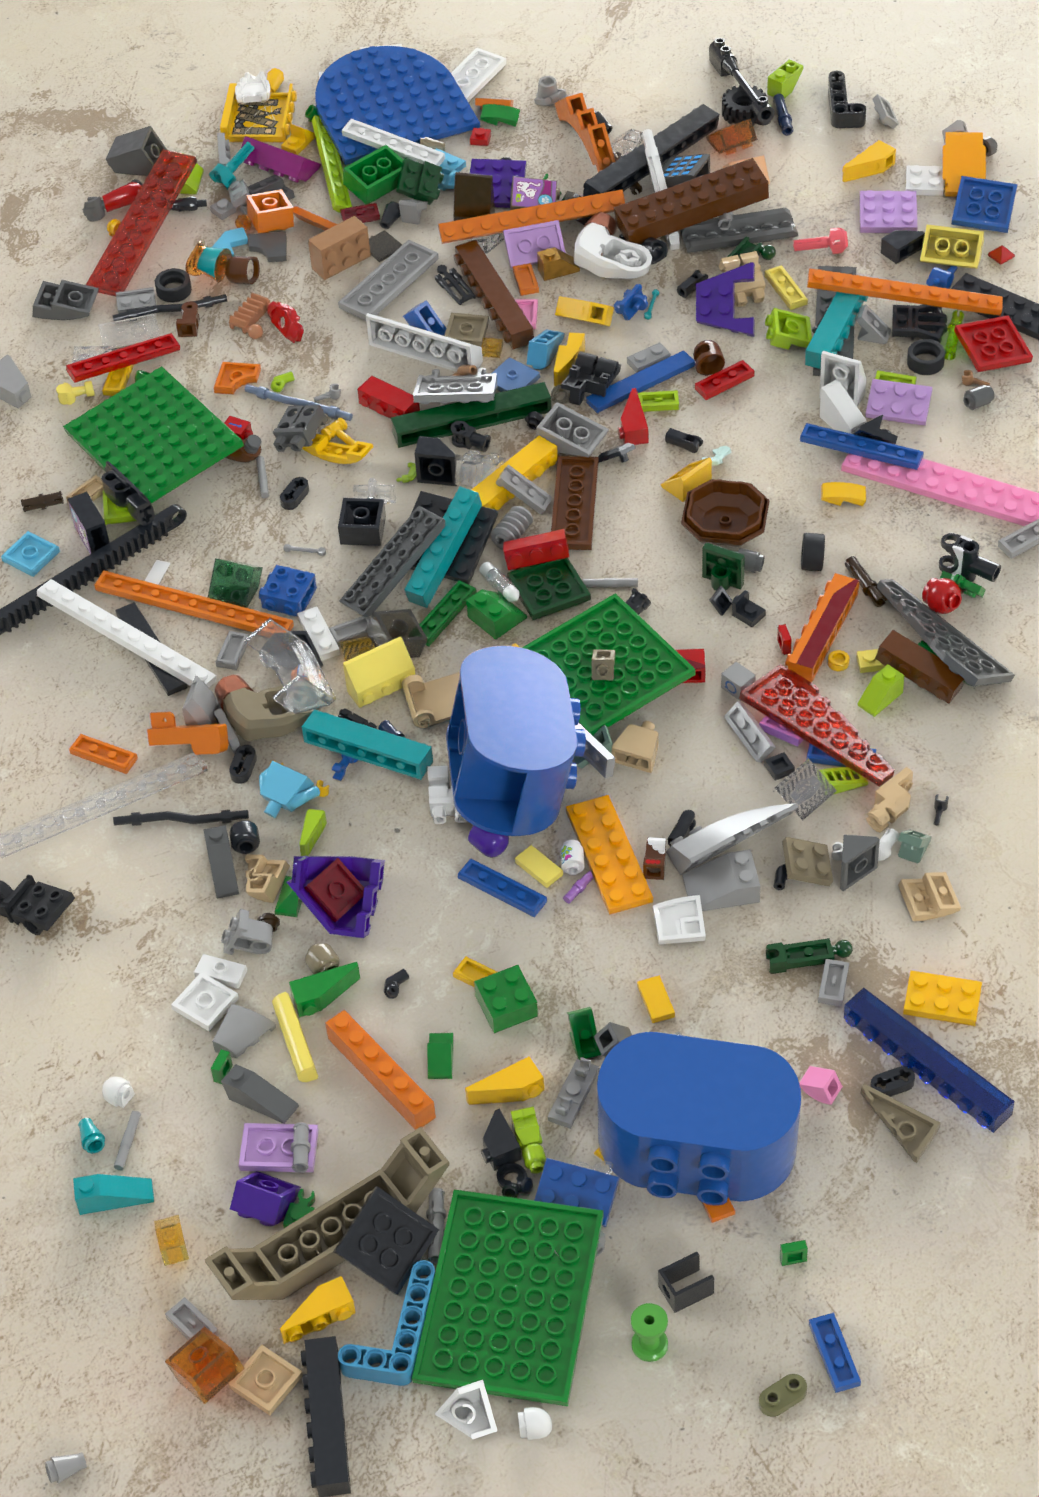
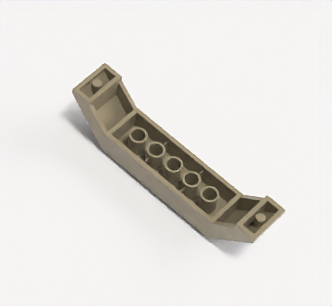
M420 1127L400 1139L399 1146L377 1172L255 1247L229 1249L225 1246L207 1257L205 1263L232 1300H283L346 1261L333 1251L375 1187H379L416 1213L449 1167V1161L423 1128Z

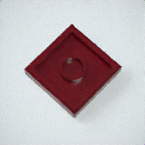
M339 858L334 860L304 887L334 922L339 920L361 900L364 894L362 884Z

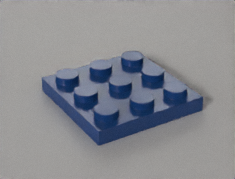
M961 176L951 225L1008 233L1018 184Z

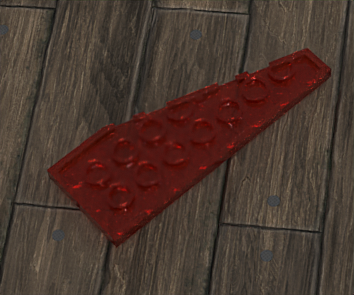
M778 665L740 692V700L877 786H882L893 777L895 770L879 753L876 754L872 751L870 743L866 739L862 740L858 736L859 731L840 711H836L831 707V701L819 694V688L784 665Z

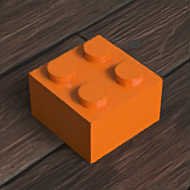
M282 189L246 196L247 215L258 233H268L274 230H286L287 228L294 227L293 206Z

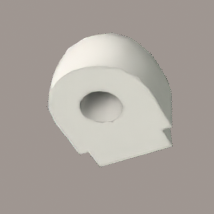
M110 1077L102 1086L104 1099L115 1107L120 1106L124 1108L135 1095L130 1082L121 1077Z
M530 1407L524 1408V1412H518L520 1438H527V1440L540 1439L550 1434L552 1420L545 1410Z

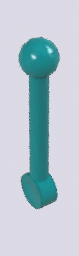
M657 289L652 291L653 296L648 311L644 313V318L647 320L652 318L651 311L655 299L660 293Z

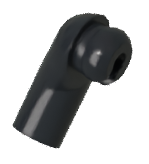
M401 969L385 980L384 994L386 997L394 999L398 996L400 984L409 979L405 969Z

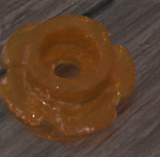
M238 215L235 225L237 228L243 227L245 231L250 230L252 220L247 215Z

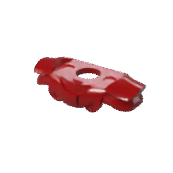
M271 302L267 308L271 322L286 339L293 343L300 342L304 329L298 322L300 317L297 315L296 310L287 304H281V302ZM282 317L285 319L284 327L281 326Z

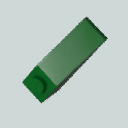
M353 962L290 981L291 996L298 1016H310L322 1011L360 980L358 963Z

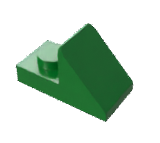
M587 1007L567 1012L571 1029L569 1034L577 1059L580 1060L581 1057L587 1059L602 1055L594 1039L597 1030L592 1008Z
M429 1033V1043H427L428 1079H452L453 1033Z

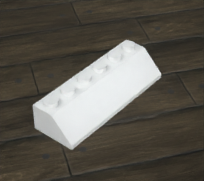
M369 313L366 315L368 339L371 346L456 372L461 365H475L478 369L483 362L482 347Z

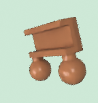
M251 293V298L247 297V302H243L242 307L239 306L238 311H234V316H230V328L234 329L236 326L242 328L243 333H248L252 339L262 337L263 329L256 322L267 312L270 300L261 295Z

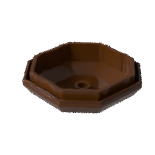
M712 479L687 492L681 525L701 543L705 544L707 542L714 545L739 547L765 532L770 500L752 483Z

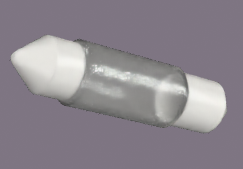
M485 562L481 565L480 573L503 598H506L509 602L519 599V590L498 568L494 567L490 562Z

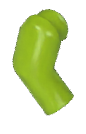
M292 371L275 376L271 383V389L274 392H280L286 383L294 381Z

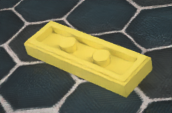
M782 265L765 271L764 276L790 310L808 305V299Z

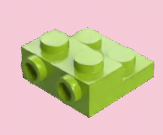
M773 308L771 314H768L765 319V326L769 327L766 339L770 340V345L788 350L791 344L798 347H808L812 339L810 317Z

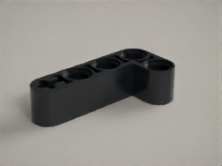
M838 70L830 72L828 77V97L831 125L840 129L863 127L866 123V106L861 103H848L845 74Z

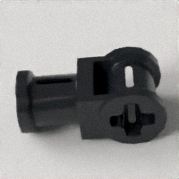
M456 421L451 425V432L453 433L452 444L455 447H464L470 450L473 446L479 448L482 452L488 450L491 442L490 435L484 436L476 433V428L469 426L464 421Z

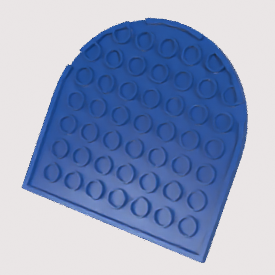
M370 46L352 51L333 62L321 75L316 86L315 100L318 115L345 165L352 164L377 150V148L342 136V129L350 119L420 144V138H425V136L439 140L471 131L473 128H480L477 116L451 72L437 59L413 48Z

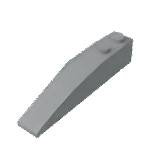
M794 803L749 810L722 819L703 829L701 826H698L689 832L690 836L685 839L680 836L670 842L671 847L666 853L679 874L682 875L789 816L798 808V805Z

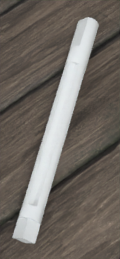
M646 129L642 133L645 154L654 191L658 192L667 189L652 130ZM678 231L666 235L670 250L679 249Z

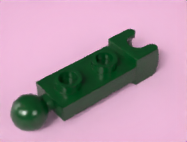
M830 938L785 945L780 942L768 944L765 954L766 959L770 960L769 972L776 974L787 972V969L825 964L826 959L834 960V955L840 958L849 957L852 954L853 946L851 942L843 939L832 946Z

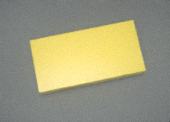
M532 845L515 857V863L546 888L563 876V870Z

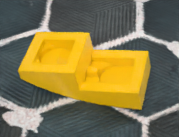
M846 482L823 483L821 485V500L841 506L843 501L863 506L866 502V486Z

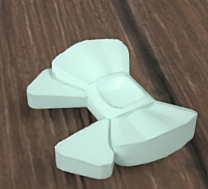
M721 446L718 449L712 450L713 454H715L714 457H710L712 466L723 463L722 459L731 453L730 447Z

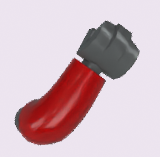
M134 179L127 185L103 195V200H101L100 196L88 197V201L84 203V208L82 209L84 216L89 221H98L105 217L104 209L110 212L139 202L144 195L143 184L140 180Z

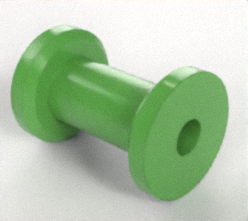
M652 1303L642 1304L631 1315V1327L635 1332L632 1337V1350L639 1359L647 1362L661 1359L668 1350V1338L664 1333L668 1326V1317L665 1310L659 1305Z

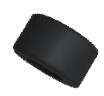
M804 533L801 569L822 571L825 535Z

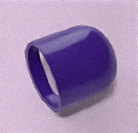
M473 825L468 835V841L483 855L493 858L501 855L506 850L509 844V836L494 834Z

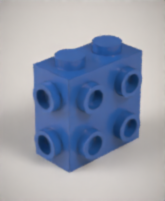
M276 565L273 571L268 574L266 584L259 591L262 608L298 617L297 613L305 611L317 589L315 574Z

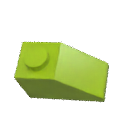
M887 664L873 676L858 701V706L875 717L903 693L905 675Z

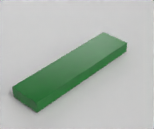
M458 581L411 633V639L429 647L466 606V600L477 593L476 588Z

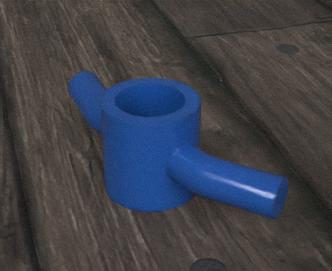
M950 266L947 270L934 267L926 284L928 286L950 289L957 266Z

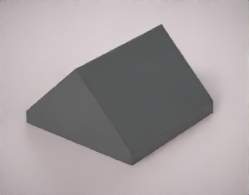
M843 835L840 889L842 891H845L878 868L880 844L878 837Z

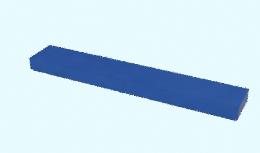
M683 350L606 388L605 397L594 394L587 396L586 403L596 413H599L628 399L632 388H636L637 393L645 391L694 367L695 360Z
M806 423L800 435V442L918 470L924 455V451Z

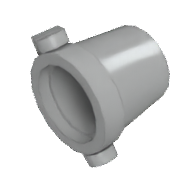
M544 76L539 79L538 92L534 102L536 105L552 106L560 99L567 97L565 89L557 88V82L554 77Z

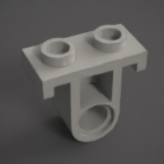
M240 909L236 917L231 918L228 930L225 929L221 938V943H224L223 953L233 955L234 949L255 954L269 953L272 948V926L266 922L250 919L249 911Z

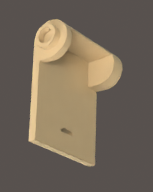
M460 672L426 683L423 682L422 677L419 675H410L402 681L406 701L413 724L416 727L426 728L450 720Z

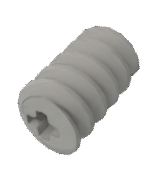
M513 506L491 531V538L494 544L503 550V542L519 539L525 530L529 528V525L533 523L531 513L521 506Z

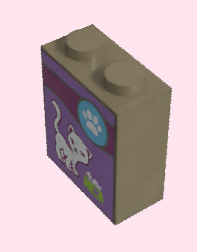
M513 176L510 210L552 203L560 198V189L557 188V181Z

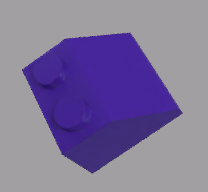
M256 1171L236 1181L230 1210L238 1212L237 1215L240 1217L255 1218L260 1220L262 1225L272 1227L284 1221L289 1205L295 1202L301 1187Z

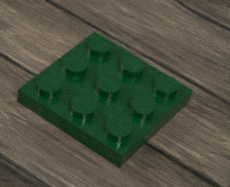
M568 558L526 566L507 573L510 584L519 590V599L532 620L591 600L590 592Z

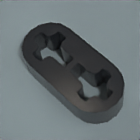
M296 477L291 480L280 494L282 508L293 510L298 507L309 493V484L306 478Z
M243 745L236 750L229 768L230 777L234 783L242 784L249 780L257 761L256 751L253 746Z
M900 1066L873 1076L870 1087L891 1097L912 1089L915 1073L909 1067ZM900 1076H903L905 1079L908 1078V1081H904L903 1079L899 1078ZM877 1084H881V1086L886 1087L885 1089H882L881 1087H877Z

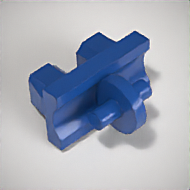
M636 284L632 290L627 289L624 292V299L622 301L617 300L614 304L616 313L623 314L625 320H630L638 310L643 311L648 307L647 296L643 295L641 284Z

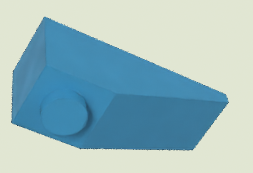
M546 329L530 340L527 365H533L534 369H544L550 365L565 333Z

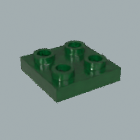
M706 542L702 548V577L711 580V586L715 591L719 586H722L725 591L730 586L741 590L744 585L745 555Z

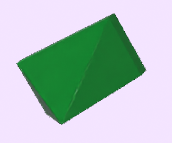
M285 876L274 911L275 915L298 916L302 900L287 884V881L291 880L292 876Z

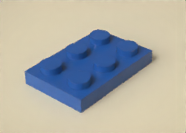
M547 1158L534 1201L603 1210L602 1226L606 1227L620 1178Z

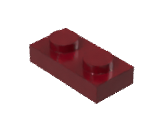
M377 203L340 209L342 221L353 216L357 217L362 223L380 220Z

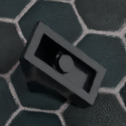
M883 415L852 431L854 435L896 444L898 438L891 431L880 429Z

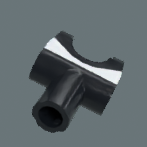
M948 533L942 536L941 547L950 554L942 556L939 560V569L942 572L945 571L953 575L959 574L970 582L976 579V575L991 582L996 581L1001 571V565L979 556V544L976 541L955 533ZM946 540H954L955 543L949 544V543H946L945 541H946ZM944 562H950V563H952L953 565H952V566H945V565H943V563H944Z

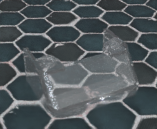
M269 618L244 640L247 645L259 652L261 656L260 661L266 668L270 667L275 670L283 688L273 696V699L283 705L289 713L298 714L326 707L336 700V696L309 646Z

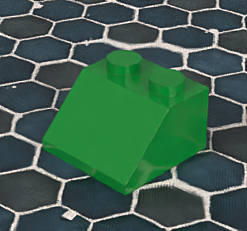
M482 589L466 600L468 618L495 640L527 619V614L498 592Z

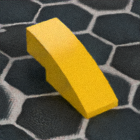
M569 332L567 346L559 345L554 367V386L558 387L569 375L572 365H575L578 353L585 351V333Z

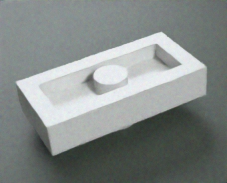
M203 954L194 971V975L196 978L202 972L225 986L239 989L247 973V967L243 964Z

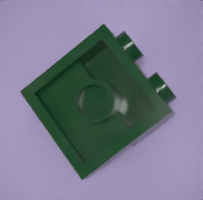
M405 158L402 163L396 192L415 200L428 202L427 204L430 205L440 195L441 190L438 189V184H441L444 174L441 173L442 167L427 161L421 164Z

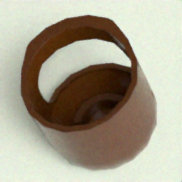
M233 256L226 262L225 275L232 283L254 284L259 277L260 265L257 257ZM252 260L253 277L248 280L247 267L249 261Z
M704 340L696 345L693 356L696 361L695 368L697 373L708 376L724 368L725 359L720 346L715 341Z

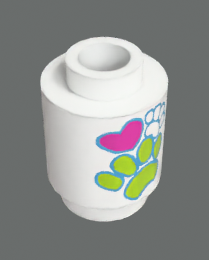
M568 840L561 847V869L569 875H576L584 869V851L577 840Z

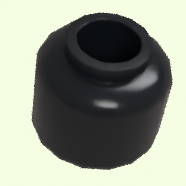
M243 820L231 827L229 834L231 847L234 851L249 854L259 847V830L255 823Z

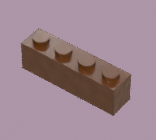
M895 630L890 632L878 648L876 660L885 666L887 664L920 688L927 690L948 704L951 703L964 685L965 679L961 675L953 673L949 666L939 657Z

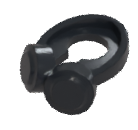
M505 1163L497 1170V1182L502 1188L503 1196L517 1198L519 1193L528 1194L531 1192L533 1181L530 1177H527L526 1170L521 1165ZM509 1173H517V1184L511 1182V1180H505L504 1177Z

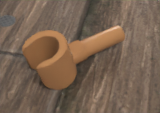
M965 370L964 376L962 375V383L965 386L972 384L990 385L988 382L974 378L971 370Z

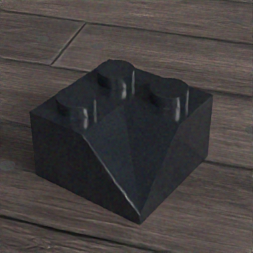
M419 436L414 453L417 483L457 486L462 470L461 455L455 454L439 438Z
M343 498L338 523L340 545L381 546L386 520L384 499Z

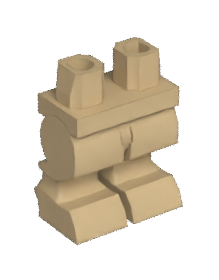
M757 251L740 254L739 257L738 255L725 257L720 260L719 269L721 272L730 271L750 262L755 264V281L735 283V304L737 307L747 305L746 297L752 296L754 303L764 301L766 284L761 271V265L758 263L759 256Z

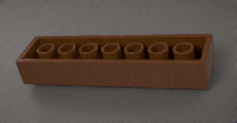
M751 158L614 207L615 221L625 241L640 245L650 237L659 238L768 199V180L755 160Z

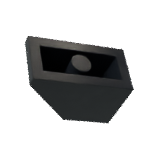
M895 230L882 238L881 254L895 264H898L922 249L925 232Z
M500 1108L494 1111L483 1137L484 1149L481 1150L485 1163H490L494 1171L498 1170L505 1163H515L521 1160L520 1145Z

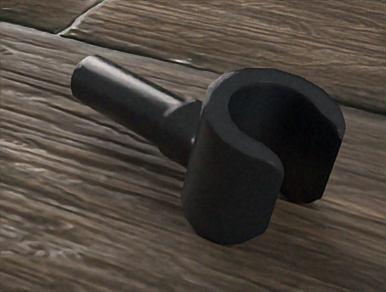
M939 794L935 796L934 808L936 809L934 825L936 826L940 823L943 811L948 808V796H946L944 801L938 799Z

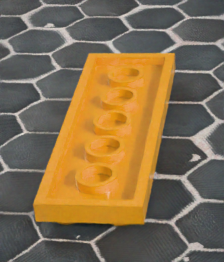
M609 795L566 806V813L576 837L583 847L584 856L609 915L653 903V895Z

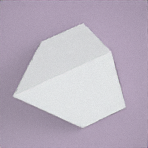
M483 1380L457 1388L435 1413L436 1416L463 1432L472 1440L497 1431Z

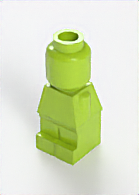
M534 1106L511 1111L512 1127L515 1138L522 1150V1157L526 1168L533 1174L543 1172L546 1156L543 1147L540 1145L543 1141Z

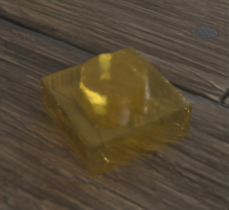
M484 338L481 346L482 356L500 358L503 349V339Z

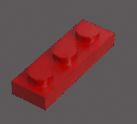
M741 360L695 383V390L705 400H708L754 377L755 370L744 360Z

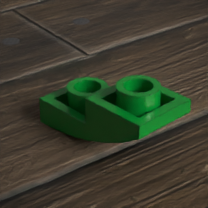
M486 104L482 107L480 120L493 125H497L498 121L516 127L520 109L505 105Z

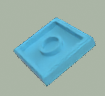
M27 531L1 556L3 562L34 577L60 552L59 546Z

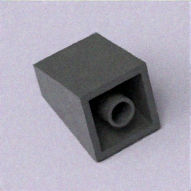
M148 126L115 137L106 161L115 173L158 177L165 152L169 153V151L153 128Z

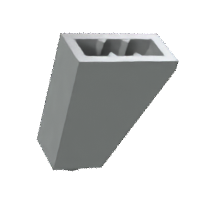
M6 355L0 360V399L16 408H20L31 398L29 385L12 358Z

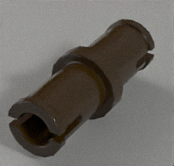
M61 491L46 495L41 493L37 497L21 499L24 512L39 508L44 510L48 506L64 504Z

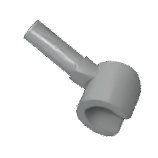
M331 384L329 392L314 397V401L317 402L329 397L339 399L341 396L339 385Z

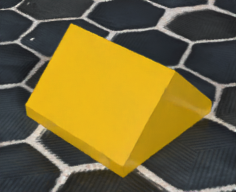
M708 457L688 464L660 484L661 487L684 502L688 491L712 480L711 458Z

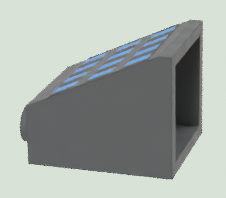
M710 154L670 157L666 164L662 165L667 188L709 174Z

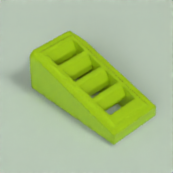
M861 766L818 770V780L820 782L821 775H819V772L823 774L825 784L822 787L825 785L826 796H829L827 780L830 784L831 795L868 785ZM858 774L860 779H855L854 775Z
M308 809L306 812L299 843L301 856H309L327 824L324 810Z

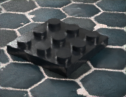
M375 1187L333 1252L395 1295H398L410 1277L413 1265L421 1260L439 1229L379 1187Z

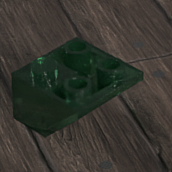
M215 558L207 598L248 608L259 588L263 567Z

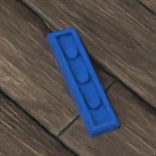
M471 858L458 873V879L534 918L547 903L546 896Z

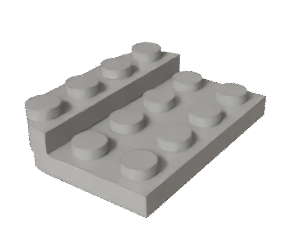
M478 368L477 375L440 376V370L434 369L431 375L418 376L413 394L414 403L429 404L430 402H440L446 404L455 401L460 403H468L470 401L485 403L494 400L495 391L498 390L496 373H486V368Z

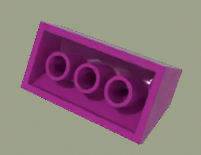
M247 136L244 137L241 146L242 148L246 142H249L255 148L243 163L254 166L255 163L259 164V169L269 172V169L274 170L273 174L284 177V174L289 176V180L297 183L299 180L306 182L322 165Z

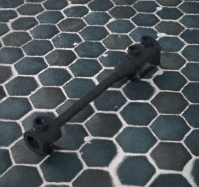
M724 38L715 39L709 46V61L721 77L727 75L734 76L753 102L751 110L756 116V123L762 126L768 125L775 115V111L769 104L768 98L765 96L757 97L739 72L737 59L731 52V47L725 44Z

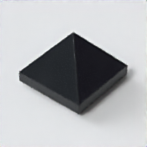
M719 586L709 599L721 616L725 614L733 601L722 586Z

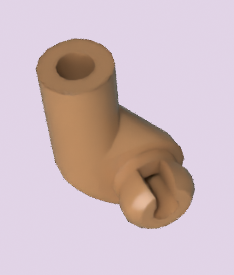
M461 365L452 376L475 375L477 367L475 365Z

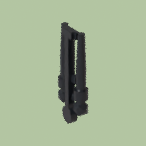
M445 265L437 267L439 274L435 276L436 282L459 305L476 298V295L455 268L449 269L448 273ZM458 284H460L469 294L467 295ZM451 287H454L458 291V293L462 296V299L459 300V298L453 292Z

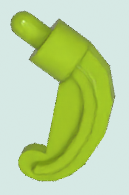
M408 463L410 468L408 474L401 475L396 481L408 483L417 477L415 463Z

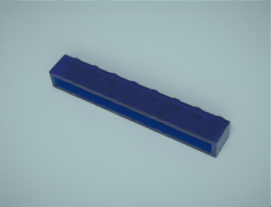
M861 989L844 1005V1019L848 1025L861 1031L869 1041H874L882 1047L886 1054L892 1055L899 1060L902 1066L911 1068L924 1083L933 1086L942 1097L950 1099L962 1112L968 1113L976 1119L983 1128H987L994 1133L1013 1115L1014 1100L867 989Z

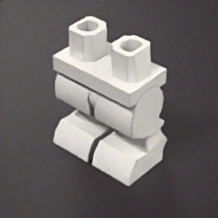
M428 766L429 806L434 823L444 824L446 816L454 815L456 822L466 823L467 821L459 814L454 805L452 786L449 789L448 766Z

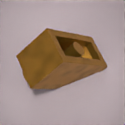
M555 247L537 252L538 271L544 281L580 272L579 266L574 263V257Z

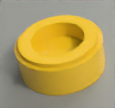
M836 650L828 655V666L830 669L844 671L849 667L850 657L846 652Z

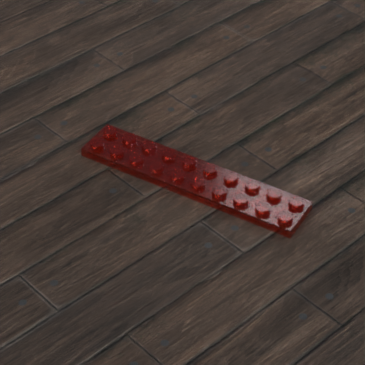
M162 150L87 281V286L99 288L98 293L115 297L117 292L125 291L197 163L196 156Z

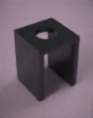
M694 1252L658 1270V1287L674 1313L714 1294L713 1275L701 1279L677 1292L671 1285L700 1270V1255L698 1252Z

